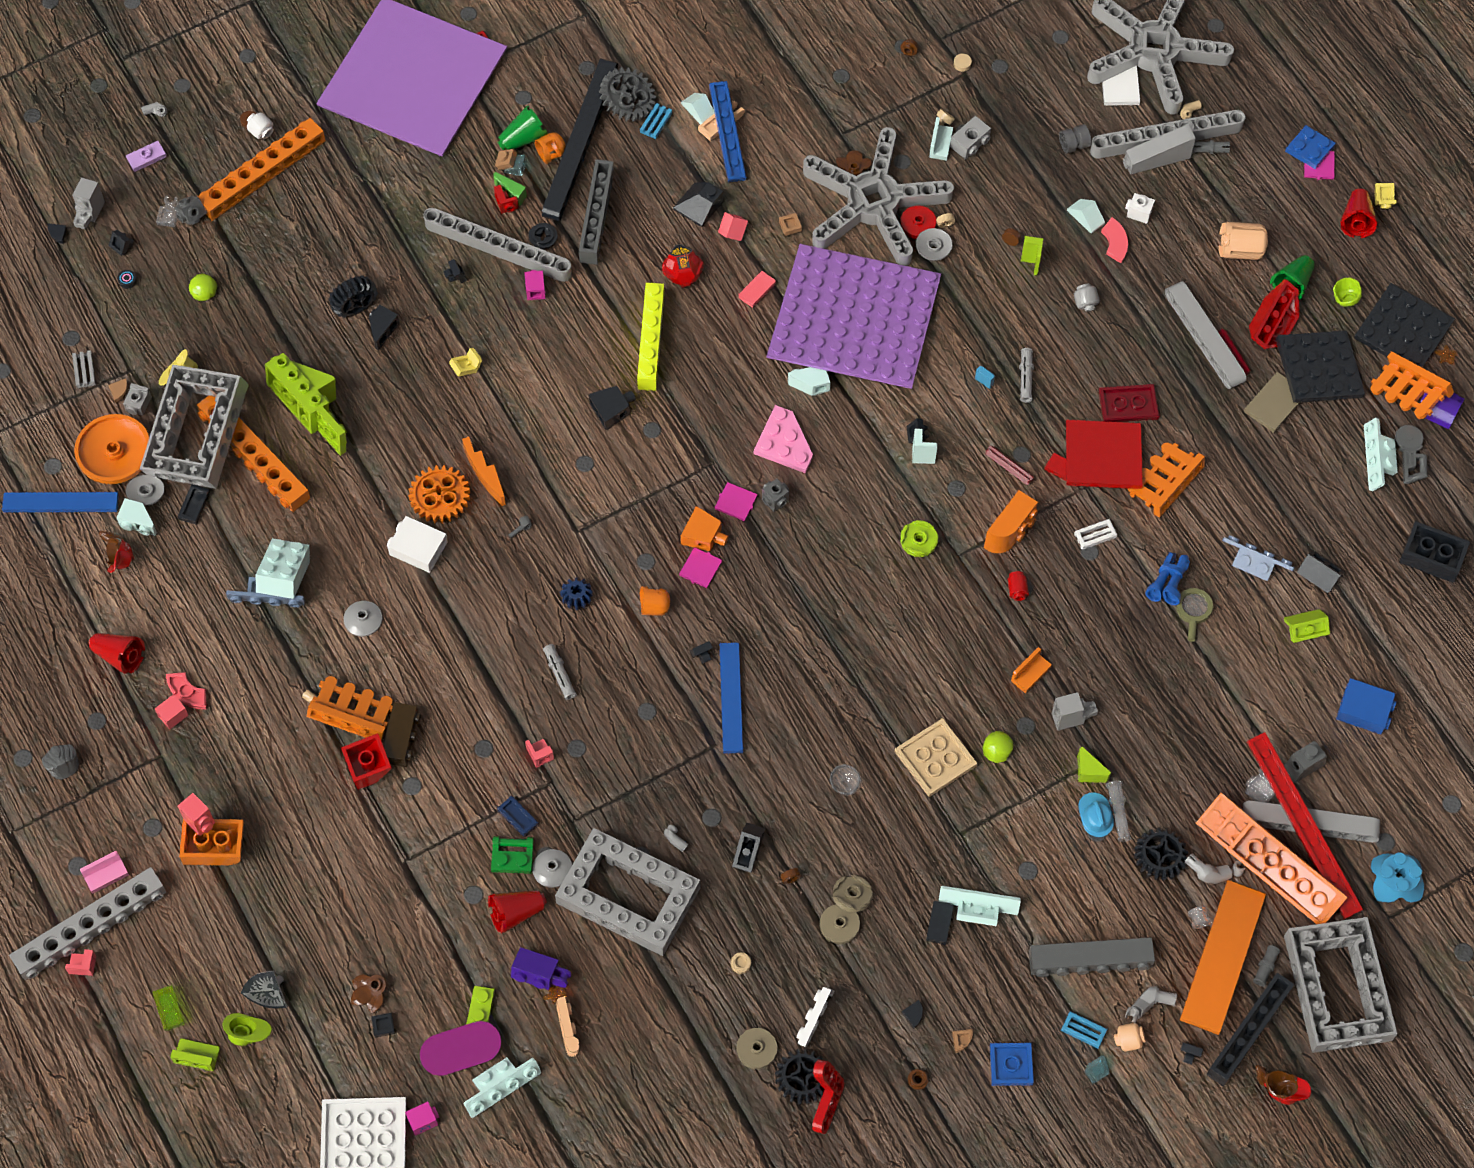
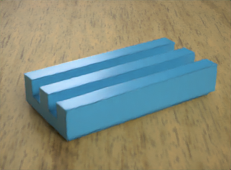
M656 103L640 128V133L656 139L670 118L672 109L669 108L667 110L665 106L660 107V104ZM664 113L665 115H664L663 119L661 120V122L659 123L658 127L656 128V130L654 131V133H651L652 130L654 129V127L657 125V123H658L659 119L661 118L662 114Z
M1070 1011L1061 1031L1098 1049L1107 1029ZM1073 1019L1079 1023H1082L1100 1032L1101 1034L1098 1035L1078 1024L1071 1022L1070 1020ZM1067 1026H1070V1027H1072V1028H1074V1029H1076V1030H1078V1031H1080V1032H1082V1033H1084V1034H1086V1035H1088V1036H1090V1037H1093V1038L1097 1039V1041H1096V1040H1093V1039H1091V1038H1089V1037H1087V1036H1085V1035H1083V1034H1081V1033H1079V1032H1077V1031H1075V1030H1073V1029H1071V1028H1069V1027H1067Z

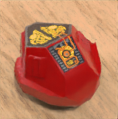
M678 244L673 247L668 258L662 263V272L673 283L681 287H689L700 277L704 263L693 250Z

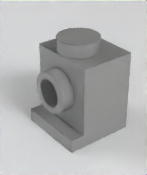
M131 383L130 390L123 403L128 413L144 415L152 398L149 388Z

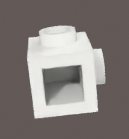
M1134 193L1132 200L1128 199L1125 209L1128 210L1127 217L1147 224L1155 200L1145 195Z

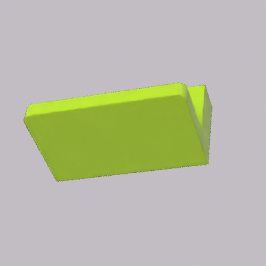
M1025 236L1021 262L1035 263L1034 275H1037L1043 238Z
M1320 609L1284 617V622L1289 626L1290 638L1293 643L1330 634L1328 616Z
M180 1039L177 1050H172L170 1058L176 1064L214 1071L220 1048L214 1045Z

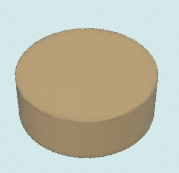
M958 54L954 58L955 69L961 72L969 70L972 62L970 56Z
M947 213L939 216L936 221L938 227L946 228L955 223V218L952 213Z
M736 953L731 959L732 970L738 974L747 973L751 968L750 957L746 953Z

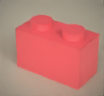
M194 793L178 805L184 821L199 836L212 829L215 821L211 812Z

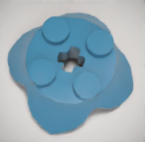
M1398 852L1396 854H1382L1372 859L1371 870L1376 875L1373 891L1377 901L1389 903L1399 898H1403L1407 902H1418L1421 900L1424 892L1422 866L1415 857ZM1400 873L1402 876L1398 878L1396 874Z

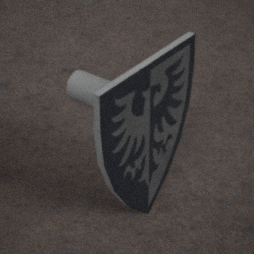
M266 971L254 975L245 983L241 991L243 996L260 1006L277 1009L287 1008L280 988V984L284 979L280 975L276 977L275 971Z

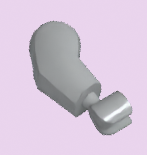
M1193 853L1184 862L1197 873L1198 879L1211 884L1232 879V874L1240 877L1245 868H1239L1242 864L1240 861H1236L1231 869L1228 865L1214 867L1211 864L1205 865Z
M1151 986L1141 994L1132 1007L1127 1009L1125 1018L1133 1016L1132 1022L1135 1023L1156 1002L1175 1006L1177 993L1161 991L1157 986Z

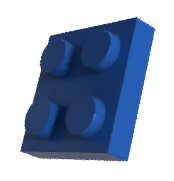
M1305 125L1286 147L1285 152L1316 169L1329 152L1333 150L1336 143Z
M990 1043L991 1086L1033 1085L1031 1043Z

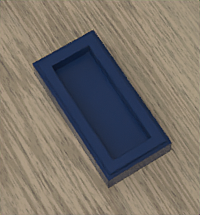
M510 796L497 808V811L523 837L527 836L539 825L538 821L513 796Z

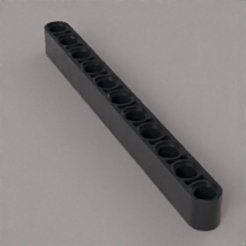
M601 58L598 62L542 209V217L556 221H561L604 108L602 104L605 100L600 99L602 95L599 93L601 89L600 84L609 71L613 72L614 68L618 70L617 62Z

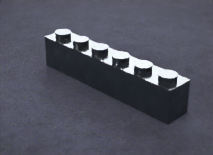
M1276 973L1206 1074L1224 1087L1294 986L1292 982Z

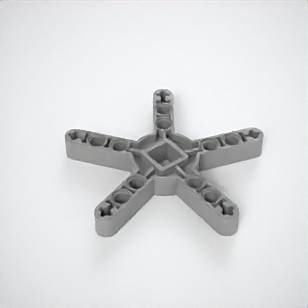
M1094 0L1092 14L1129 41V46L1093 61L1090 64L1087 79L1090 83L1099 84L1132 67L1138 66L1153 73L1165 111L1169 114H1177L1183 101V95L1173 68L1176 61L1227 66L1231 61L1234 47L1225 42L1180 37L1174 25L1186 0H1167L1158 20L1141 22L1113 0ZM1147 43L1161 44L1163 49L1149 48L1146 45Z
M890 127L883 128L880 132L871 171L861 173L858 176L816 156L809 155L803 162L804 176L848 198L847 205L814 229L812 245L813 247L826 249L860 222L877 225L897 264L907 266L912 261L913 248L895 216L898 209L901 207L947 204L952 200L954 186L951 182L945 180L897 184L888 175L896 140V132ZM878 192L882 200L869 204L865 196Z

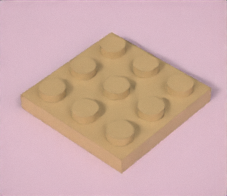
M943 718L895 748L894 751L928 797L977 766V762Z

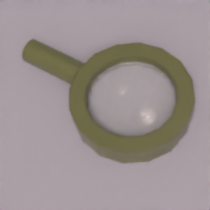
M1189 588L1181 593V601L1176 605V612L1179 617L1189 623V642L1195 641L1197 624L1205 622L1210 617L1213 609V601L1209 594L1198 588Z

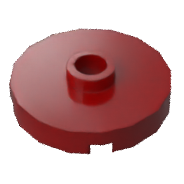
M912 206L903 212L900 224L908 237L917 239L924 230L936 228V216L927 207Z

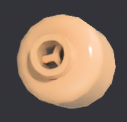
M1137 1023L1120 1025L1117 1029L1118 1033L1114 1034L1116 1046H1121L1125 1052L1141 1049L1143 1043L1146 1042L1143 1027H1139Z

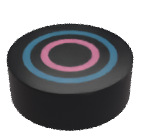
M123 270L118 274L117 280L122 288L129 289L135 286L137 278L133 271Z

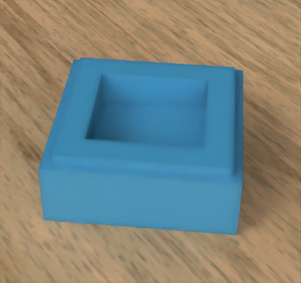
M980 365L976 369L975 379L990 389L994 384L995 375Z

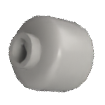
M1089 283L1078 286L1074 292L1077 308L1085 310V312L1095 310V306L1100 302L1096 287L1091 286Z

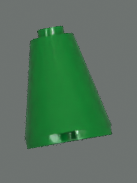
M526 106L499 135L497 143L502 150L517 149L534 142L548 134L546 129L543 130V124L529 106Z
M1306 255L1298 257L1274 273L1271 277L1270 285L1272 284L1274 289L1283 280L1287 279L1299 290L1298 300H1300L1305 293L1315 267L1314 261Z

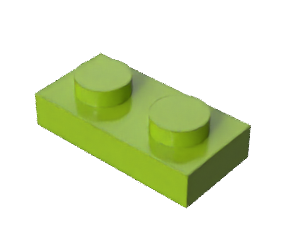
M474 986L467 1024L477 1021L489 1023L495 993L494 989Z

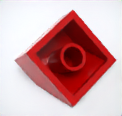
M378 733L341 747L352 779L358 790L377 783L392 769Z

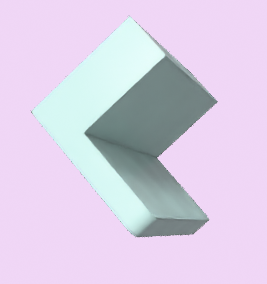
M936 117L929 158L947 161L953 127L939 125L940 118Z
M915 429L912 463L934 464L937 443L922 442V429Z

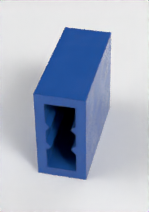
M1350 678L1346 685L1336 719L1381 735L1384 728L1388 729L1391 718L1388 716L1390 712L1394 711L1396 701H1394L1395 693Z

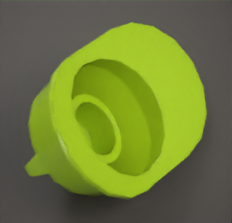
M240 1013L228 1015L222 1023L223 1030L228 1035V1039L231 1043L238 1046H246L253 1042L262 1041L271 1034L272 1030L267 1021Z

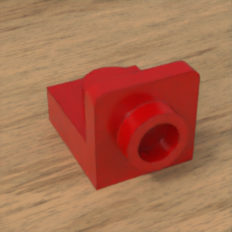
M501 185L494 186V196L501 214L518 209V199L516 196L508 198L507 192L502 190Z

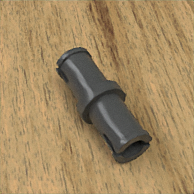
M1214 140L1209 142L1195 141L1193 153H1229L1230 148L1222 147H1229L1230 142H1214Z
M1272 945L1267 947L1264 958L1260 960L1258 964L1259 969L1253 979L1255 984L1263 987L1266 985L1270 972L1274 971V963L1280 953L1279 948Z

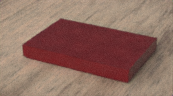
M1154 384L1101 387L1098 390L1102 419L1105 422L1159 419Z

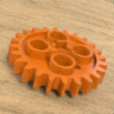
M435 465V470L433 471L428 467L427 473L422 470L421 477L415 476L417 482L411 481L412 487L409 488L410 495H408L409 501H411L410 505L414 507V513L419 512L420 518L426 516L427 522L431 518H433L434 523L437 522V519L444 523L445 518L451 522V516L458 518L457 512L464 513L463 507H468L467 501H470L468 481H465L464 475L460 476L459 470L453 473V467L446 470L445 465H443L442 469ZM447 483H451V484H452V485H450V486H444V485L447 484ZM429 485H432V486H433V487L430 488V489L425 488V487H427V486H429ZM448 500H453L452 503H446ZM429 502L435 503L433 505H427Z

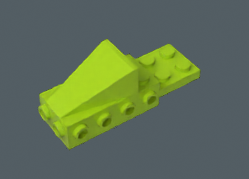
M284 353L274 356L265 364L267 386L311 434L318 431L340 456L346 453V429L342 424H338L335 421L333 414L329 411V404L336 400V380L334 376L291 361Z

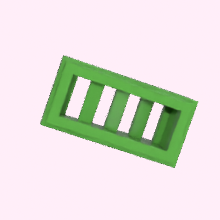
M495 172L493 174L494 184L496 186L501 185L502 190L507 192L509 198L516 196L518 206H521L527 197L526 187Z

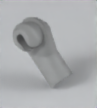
M158 102L141 107L143 115L154 113L162 117L167 114V108Z
M669 825L664 830L665 837L673 846L683 852L688 843L675 834L678 830L674 825Z

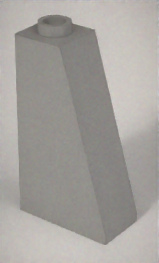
M1184 125L1126 150L1125 158H1123L1124 167L1128 168L1131 175L1190 159L1196 139L1190 125Z

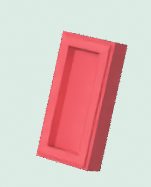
M761 271L739 294V299L753 308L776 284V280Z

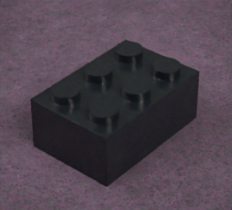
M1415 521L1399 563L1454 583L1470 541Z

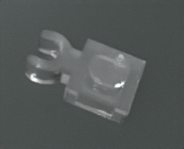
M165 196V206H160L156 219L157 225L175 227L177 221L175 207L179 205L177 197L174 198L173 202H169L168 196Z

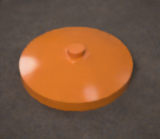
M122 414L104 415L94 419L81 430L75 443V458L79 468L88 478L103 484L122 483L134 478L142 471L140 466L149 441V435L145 427L130 416Z

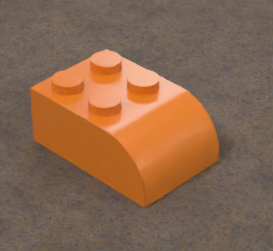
M1018 490L988 529L984 549L992 553H1004L1009 551L1017 541L1021 542L1026 534L1025 530L1028 527L1031 528L1036 521L1035 516L1038 513V502Z
M183 819L179 854L183 865H234L239 863L241 860L244 820L214 819L215 823L212 829L199 836Z

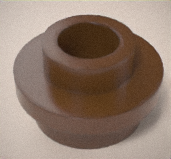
M912 39L903 41L900 46L901 51L908 56H914L918 51V45Z
M915 1069L909 1073L908 1084L911 1088L922 1090L927 1086L929 1079L925 1071ZM916 1077L921 1078L922 1082L916 1083L914 1079Z

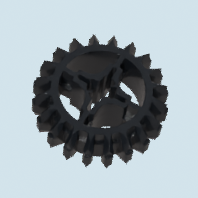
M361 275L354 278L350 277L348 280H344L343 283L338 284V287L334 288L333 292L330 293L328 300L333 312L339 317L346 318L368 309V306L373 305V301L377 299L378 293L374 282L368 276Z
M1158 827L1156 833L1150 829L1148 834L1143 833L1142 839L1139 838L1137 840L1138 845L1134 848V851L1137 853L1134 854V859H1138L1136 862L1137 866H1142L1141 873L1148 872L1147 878L1152 874L1155 875V881L1158 880L1159 876L1165 881L1167 876L1173 879L1174 874L1179 876L1180 870L1185 869L1186 865L1184 862L1188 858L1186 857L1188 850L1184 849L1186 842L1180 843L1182 837H1174L1175 831L1169 834L1167 828H1165L1164 832H1161V829ZM1153 842H1160L1158 846H1148ZM1167 844L1170 845L1174 849V851L1169 849ZM1161 848H1163V849H1162V853H1163L1162 855H1163V856H1162V859H1161V861H1160V851H1161ZM1148 858L1153 859L1155 864H1153ZM1175 862L1171 866L1162 867L1163 863Z
M796 1049V1055L788 1052L789 1059L783 1056V1063L777 1064L779 1070L775 1071V1076L779 1078L775 1079V1083L780 1085L778 1087L779 1092L785 1091L783 1094L784 1098H787L789 1095L791 1096V1103L796 1098L798 1099V1105L802 1104V1100H805L808 1105L810 1104V1098L817 1102V1095L822 1097L824 1093L823 1090L825 1089L819 1082L813 1089L809 1090L808 1084L814 1081L815 1077L813 1069H808L804 1063L814 1066L817 1060L823 1059L821 1055L815 1058V1051L808 1055V1049H804V1054H800V1050ZM797 1063V1071L786 1076L788 1069ZM801 1069H802V1074H805V1076H806L805 1085H804V1081L801 1080V1077H800ZM789 1083H791V1085H799L802 1091L794 1089L789 1085Z

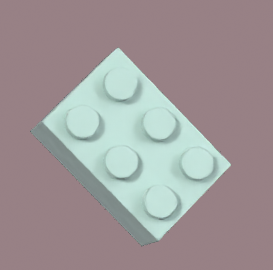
M272 538L256 573V592L294 599L310 563L309 545Z

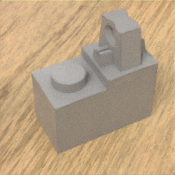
M81 177L73 193L76 203V216L73 223L75 227L85 229L90 221H96L105 201L98 182Z
M1077 692L1055 698L1051 714L1058 731L1082 725L1085 719L1097 715L1098 711L1094 701L1084 702V699H1080Z

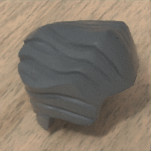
M70 744L53 746L42 758V764L45 769L48 770L52 777L58 780L70 777L79 768L76 750Z

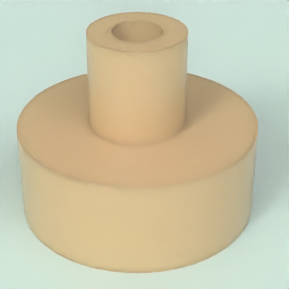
M940 109L936 114L940 118L939 125L942 126L945 123L951 125L955 120L952 115L943 109Z

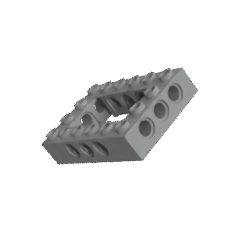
M172 365L140 470L146 475L155 476L160 479L216 489L249 384L238 375ZM192 393L216 397L213 414L209 417L211 420L208 430L204 434V443L198 453V458L203 463L192 462L190 459H175L173 457Z
M593 828L558 889L555 898L556 904L664 956L700 890V880ZM604 855L609 865H615L627 871V874L636 875L644 879L645 883L649 884L650 882L670 894L655 922L585 889L588 888L593 873L599 869L598 865Z
M1368 917L1288 928L1284 939L1312 1053L1393 1041L1397 1031ZM1348 947L1366 1020L1363 1018L1357 1022L1344 1023L1343 1021L1336 1025L1327 1026L1330 1020V1013L1326 1009L1324 1001L1325 992H1322L1319 981L1320 972H1317L1314 960L1316 957L1315 951Z

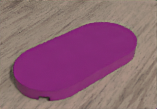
M477 1021L433 1035L421 1047V1063L429 1073L445 1076L488 1062L499 1052L501 1046L500 1034L492 1024L485 1021Z

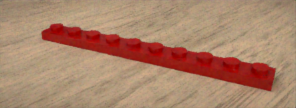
M1264 732L1248 740L1247 744L1318 873L1347 896V899L1338 908L1343 919L1363 910L1266 733Z

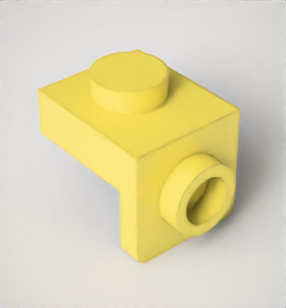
M1394 183L1375 184V206H1380L1381 209L1392 208L1391 205L1397 204V200H1394Z
M470 348L467 355L451 358L449 364L457 376L460 377L476 373L482 359L474 348Z

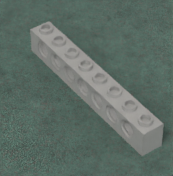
M150 867L14 951L9 956L23 979H32L46 967L54 966L57 960L73 954L75 949L81 945L89 944L97 935L105 934L113 925L126 921L129 915L142 911L152 901H158L166 893V890ZM147 889L145 894L138 895L140 890ZM129 900L126 906H120L122 901ZM106 911H112L108 917H102ZM94 922L92 927L85 928L87 923ZM76 933L73 939H67L69 934ZM53 944H58L55 950H49ZM40 955L37 961H31L34 956Z

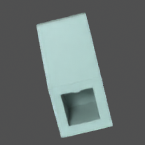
M808 367L795 369L788 373V384L811 396L830 391V380L826 370Z
M125 498L117 515L120 527L127 531L132 529L143 535L148 536L150 534L156 536V529L143 503Z

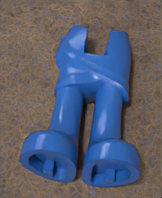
M1170 552L1159 569V576L1145 591L1148 599L1158 602L1163 596L1165 602L1170 605H1178L1180 603L1181 594L1177 588L1184 572L1189 568L1190 560L1188 555H1181L1177 565H1175L1176 554ZM1170 575L1171 578L1167 586L1164 588L1165 582L1168 576Z

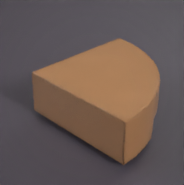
M126 378L108 385L115 403L122 400L128 389Z
M973 1029L952 1031L955 1053L961 1052L969 1046L973 1036Z

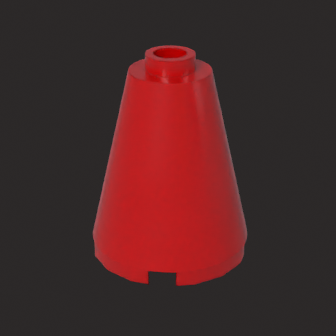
M1356 189L1351 193L1341 218V230L1349 237L1361 236V238H1365L1376 231L1377 218L1369 193L1365 189Z
M96 633L89 640V647L92 652L124 674L134 673L143 661L144 657L141 656L142 650L145 651V644L139 637Z
M538 890L496 893L488 896V908L492 907L493 911L490 914L496 930L501 933L509 931L544 910V905H546L544 894H540Z

